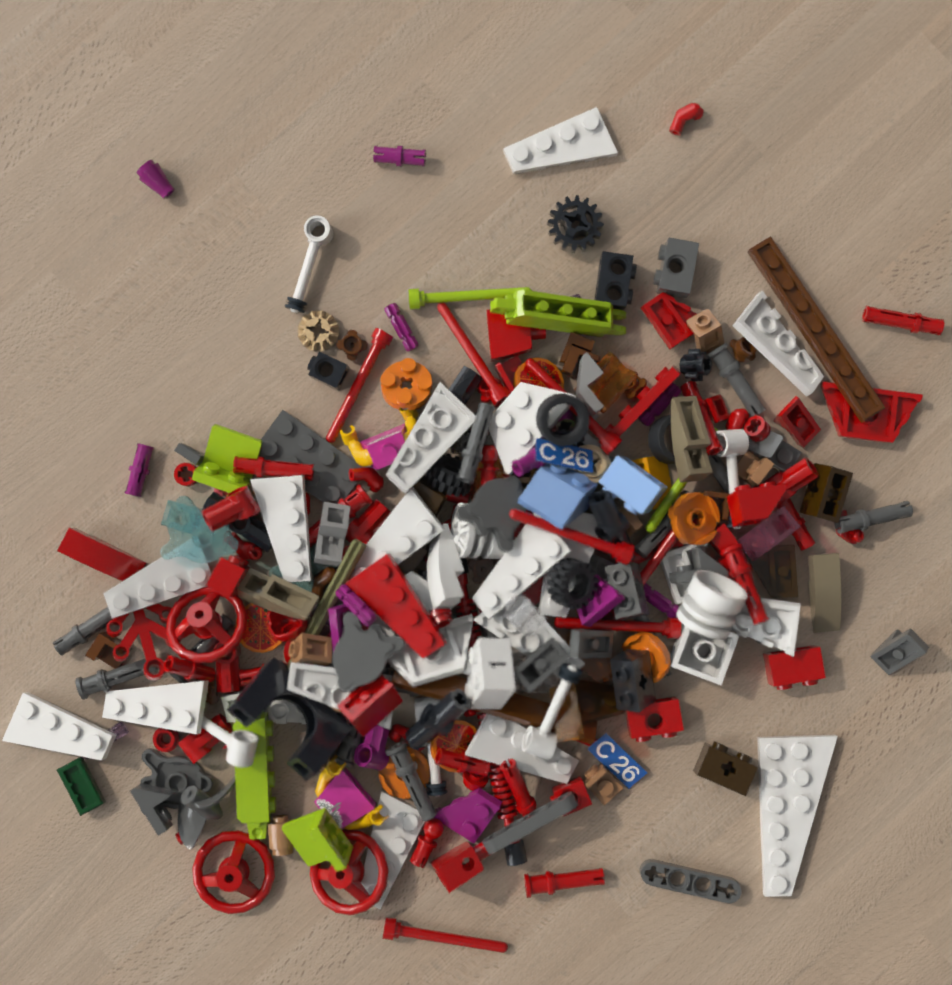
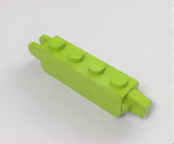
M518 290L512 295L507 294L505 298L496 297L490 304V312L505 315L507 324L567 333L573 332L575 334L602 337L606 334L617 336L626 334L625 326L613 324V320H624L626 318V311L613 309V305L610 302L530 290Z
M263 712L247 728L237 719L233 724V732L236 730H247L258 736L253 764L249 767L235 766L237 819L242 823H247L249 837L253 840L266 839L268 822L272 813H276V797H272L271 787H275V771L270 769V762H274V746L269 745V736H273V720H268V712Z

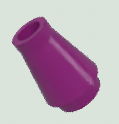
M152 159L144 163L136 172L140 177L139 180L163 199H166L175 190L159 163H154Z

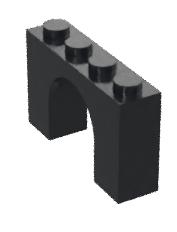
M273 657L262 666L226 710L247 728L261 716L272 701L284 700L294 704L305 718L306 735L301 745L286 764L307 781L319 773L352 727L341 714L333 711L328 705L288 690V667L284 662Z

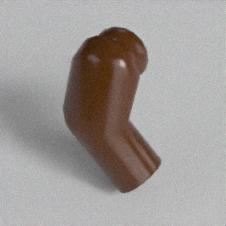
M326 567L314 576L311 593L318 595L319 600L323 598L325 586L330 584L338 568Z

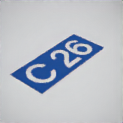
M536 438L535 461L593 473V450L571 445L559 446L552 444L548 440Z
M607 733L587 748L628 789L647 774Z

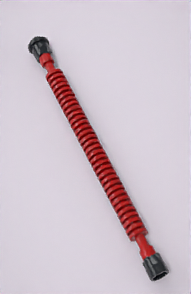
M460 558L464 571L457 578L463 597L460 599L461 602L456 605H460V608L455 609L456 613L461 612L460 615H457V618L470 614L477 616V611H471L476 609V605H470V603L475 601L472 598L469 599L466 586L468 584L467 573H469L466 558ZM473 618L468 652L477 642V636L482 635L481 631L476 632L477 629H480V625H474V623H477L474 621L475 618ZM486 713L477 714V719H482L478 721L479 726L481 725L484 717L486 716ZM490 762L489 772L492 773L489 774V778L493 779L490 781L493 786L492 792H496L493 794V797L502 802L497 811L499 812L497 817L498 819H503L504 826H507L514 822V817L518 815V811L514 810L516 809V803H513L515 798L500 769V765ZM519 839L504 847L507 866H517L528 861L523 839Z

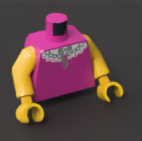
M400 407L399 411L405 420L404 424L360 442L358 441L354 426H350L351 432L347 434L343 433L341 429L340 434L343 443L348 446L356 463L360 466H371L378 470L393 464L417 422V410H404Z
M334 755L319 775L315 789L317 795L315 800L316 806L319 809L326 807L340 829L354 830L371 825H381L389 818V815L384 817L379 813L383 805L375 808V800L345 767L347 763L344 762L343 765L337 764L335 761L337 755Z

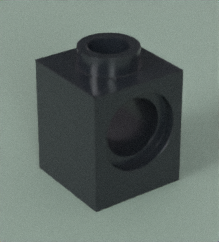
M320 351L317 357L313 356L307 367V370H309L308 375L312 379L337 391L340 390L350 369L347 364ZM331 364L333 365V373L327 377L321 376L320 370L322 366Z

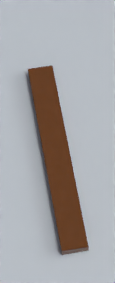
M771 236L750 248L748 254L860 422L866 421L885 409V406Z
M395 669L391 679V684L394 687L442 700L448 693L456 689L465 692V685L468 683L466 678L452 675L413 687ZM513 693L501 709L472 710L537 728L541 727L551 703ZM561 707L550 732L593 744L598 721L577 727L570 710Z

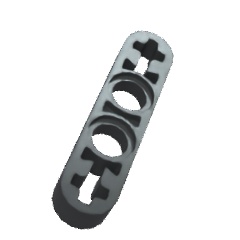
M572 792L565 793L489 835L482 843L488 854L495 853L578 806V802Z
M655 859L645 860L640 866L641 878L650 886L724 903H734L741 896L740 885L734 878ZM655 866L658 873L664 874V868H667L665 882H662L663 878L660 875L655 874L652 878H649L645 871L651 870V867ZM676 871L682 872L685 876L684 881L679 885H674L670 881L671 875ZM706 877L710 880V886L707 890L700 891L696 888V882L699 878ZM715 880H718L717 884L720 887L727 888L731 884L735 891L729 892V895L726 896L723 890L716 888Z

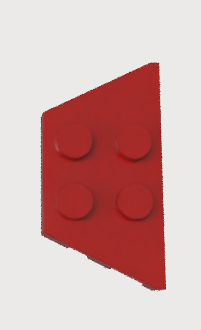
M831 382L821 383V389L838 437L893 443L900 433L901 427L906 424L911 416V412L923 398V394L873 388L885 409L861 423L836 384Z

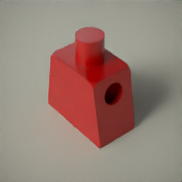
M490 309L486 312L491 362L530 353L532 351L531 340L546 339V329L507 324L505 315L492 313Z
M466 841L432 860L430 863L448 893H451L482 872L484 867L480 861L492 854H488L482 842L472 847ZM469 857L468 863L462 865L463 860Z

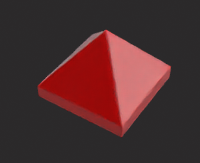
M721 394L705 399L708 405V415L714 423L729 418L730 415Z

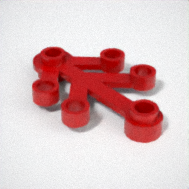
M157 603L145 607V609L159 615V620L167 624V619L162 616V613L170 612L172 607H164ZM142 608L133 612L135 621L121 643L114 647L113 657L119 662L127 660L129 649L139 635L146 659L143 669L144 675L147 679L156 681L165 674L164 661L156 656L150 632L164 639L168 647L170 645L166 636V628L147 618ZM130 613L110 620L106 626L107 634L111 637L121 635L123 631L122 624ZM112 625L120 627L116 632L111 631L109 628ZM124 649L126 654L120 657L116 654V651ZM151 667H157L159 669V673L151 674L149 672V669Z

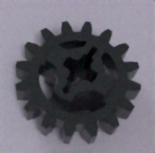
M579 195L575 196L574 201H571L567 196L565 197L564 205L559 201L556 203L558 211H550L549 215L554 219H549L547 222V226L553 227L549 230L548 234L549 236H556L553 243L556 245L561 242L563 244V251L569 246L572 253H575L577 247H580L581 251L585 252L586 244L593 247L595 245L593 238L599 239L601 236L598 230L603 229L604 223L598 222V220L602 218V213H595L597 204L588 205L589 198L580 202ZM569 209H577L570 213L567 212ZM586 213L590 216L592 225L590 222H587ZM575 220L579 221V226L576 229L571 227ZM558 223L564 227L565 236L561 233ZM579 236L585 237L581 240H573L574 238Z

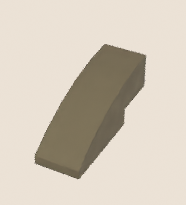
M673 397L671 399V435L680 483L703 481L713 471L706 451V447L711 443L697 397Z
M839 553L807 555L810 575L808 590L813 633L839 631L842 604Z
M252 568L248 570L237 588L239 598L267 610L302 620L308 619L319 600V596L273 574L269 577Z

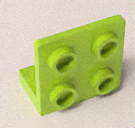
M214 424L210 432L203 462L194 470L192 480L228 493L243 486L250 488V479H253L254 474L233 473V468H235L233 467L234 458L238 456L258 459L263 441Z
M326 807L283 824L282 831L307 866L310 867L327 860L336 871L346 868L353 846Z

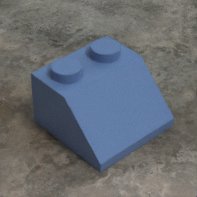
M546 463V465L539 468L520 496L518 503L562 530L588 510L590 501L588 497L595 492L597 484L589 480L586 475L577 473L571 468Z

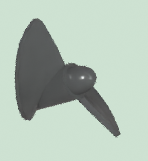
M235 776L222 790L212 797L193 785L183 790L178 807V830L183 844L188 849L194 848L207 820H219L222 818L223 811L219 802L236 785Z

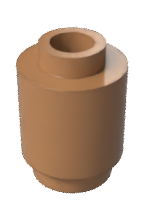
M288 815L273 816V821L268 822L269 848L272 849L274 856L292 854L294 846L282 831V826L293 819H289Z

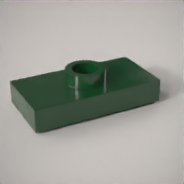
M82 756L57 769L80 816L106 803Z

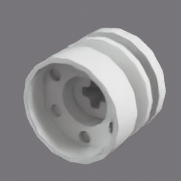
M459 503L455 507L451 521V534L459 557L477 558L480 555L483 559H501L506 552L499 550L493 532H489L485 537H480L471 522H463L457 519L456 510L460 506L469 504Z
M706 570L696 571L687 590L689 594L684 596L682 604L677 611V616L685 626L701 635L714 639H725L729 636L731 628L735 624L736 618L734 615L740 613L747 598V593L738 583L721 574Z

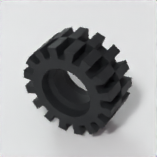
M443 454L427 471L425 476L428 484H432L431 487L439 488V492L445 491L450 496L452 493L458 497L460 494L466 496V493L468 494L472 487V484L457 479L463 460H460L456 455L454 458L451 454H446V456Z
M573 558L560 560L561 565L555 564L553 566L556 571H550L549 576H552V580H547V585L551 586V588L547 589L548 593L551 594L550 598L557 604L573 610L575 608L582 609V605L587 606L589 604L587 599L593 600L595 597L592 595V591L597 592L598 587L594 586V583H598V578L594 577L597 572L592 569V565ZM576 575L575 587L569 592L570 581Z

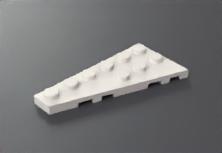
M836 735L757 737L763 895L765 897L792 896L838 737Z

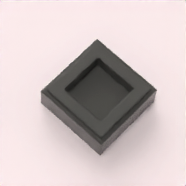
M179 443L174 450L195 465L199 466L203 462L204 456L186 444Z

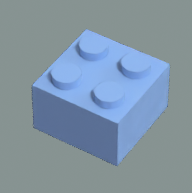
M617 456L599 480V483L604 486L602 490L610 491L614 499L617 497L624 500L625 504L623 506L635 515L637 513H650L668 488L626 456Z

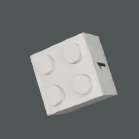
M682 623L680 638L675 640L670 654V666L722 685L739 635L730 632L729 636L725 639H714L701 635Z
M478 638L473 648H470L466 659L465 672H463L467 674L468 683L465 685V695L470 700V709H501L515 691L510 639Z

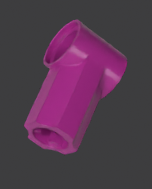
M377 725L365 735L364 743L360 744L354 753V760L358 766L373 770H382L387 766L389 756H387L385 751L387 750L386 743L390 729Z

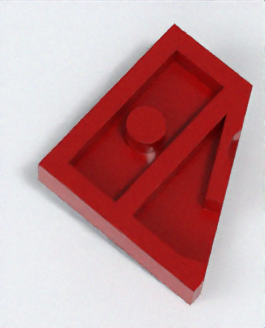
M660 293L641 307V310L669 350L694 334L687 326L686 321L697 314L691 311V307L677 302L674 297L667 293Z

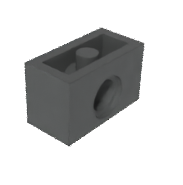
M669 237L665 245H660L658 260H662L660 270L656 269L653 285H657L656 293L665 292L670 296L685 299L690 295L699 243ZM669 263H678L681 267V272L673 273L669 269Z
M630 561L628 565L619 563L605 567L608 583L625 598L614 607L615 618L626 621L649 615L638 564Z

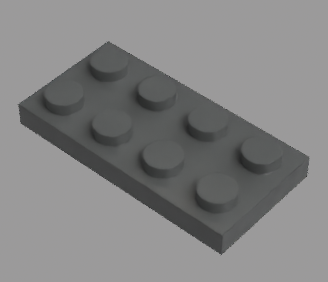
M284 410L280 412L261 439L263 444L259 457H265V460L314 464L313 480H305V490L323 503L338 504L339 499H345L349 496L359 482L350 481L348 473L349 469L361 468L362 466L358 465Z

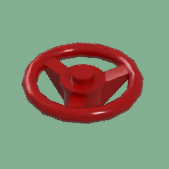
M208 586L186 593L174 603L167 617L166 636L170 648L180 658L193 663H209L229 655L240 644L247 629V611L242 599L238 596L228 598ZM206 595L200 602L193 604L188 609L186 617L176 627L177 619L182 609L192 600ZM220 597L227 599L234 606L237 614V627L232 637L222 628V617L215 611ZM194 633L200 639L215 637L224 646L210 653H196L185 648L179 640Z
M344 829L342 832L346 838L356 841L346 868L336 871L332 865L330 868H320V863L310 866L309 875L313 891L324 906L335 913L352 916L367 912L380 901L387 887L389 869L385 853L375 839L362 831ZM366 847L375 856L379 869L378 881L371 895H369L361 883L365 870L360 858ZM321 880L329 881L337 889H345L359 903L349 905L337 902L329 897L322 887Z
M239 830L224 831L209 838L197 851L192 866L193 884L200 898L212 909L226 914L246 913L259 906L271 892L275 879L274 860L267 846L259 839H250L249 833ZM236 841L231 856L221 862L218 872L203 875L205 859L213 848L224 842ZM246 844H249L259 853L264 863L265 877L260 889L248 880L250 869L248 863L243 859ZM218 886L225 892L237 891L250 899L243 903L229 904L215 898L208 891L207 887Z

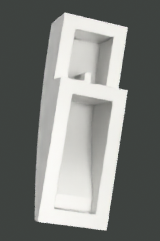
M448 523L443 524L442 526L445 529L431 539L428 551L427 580L434 610L453 607L463 597L457 577L464 571Z

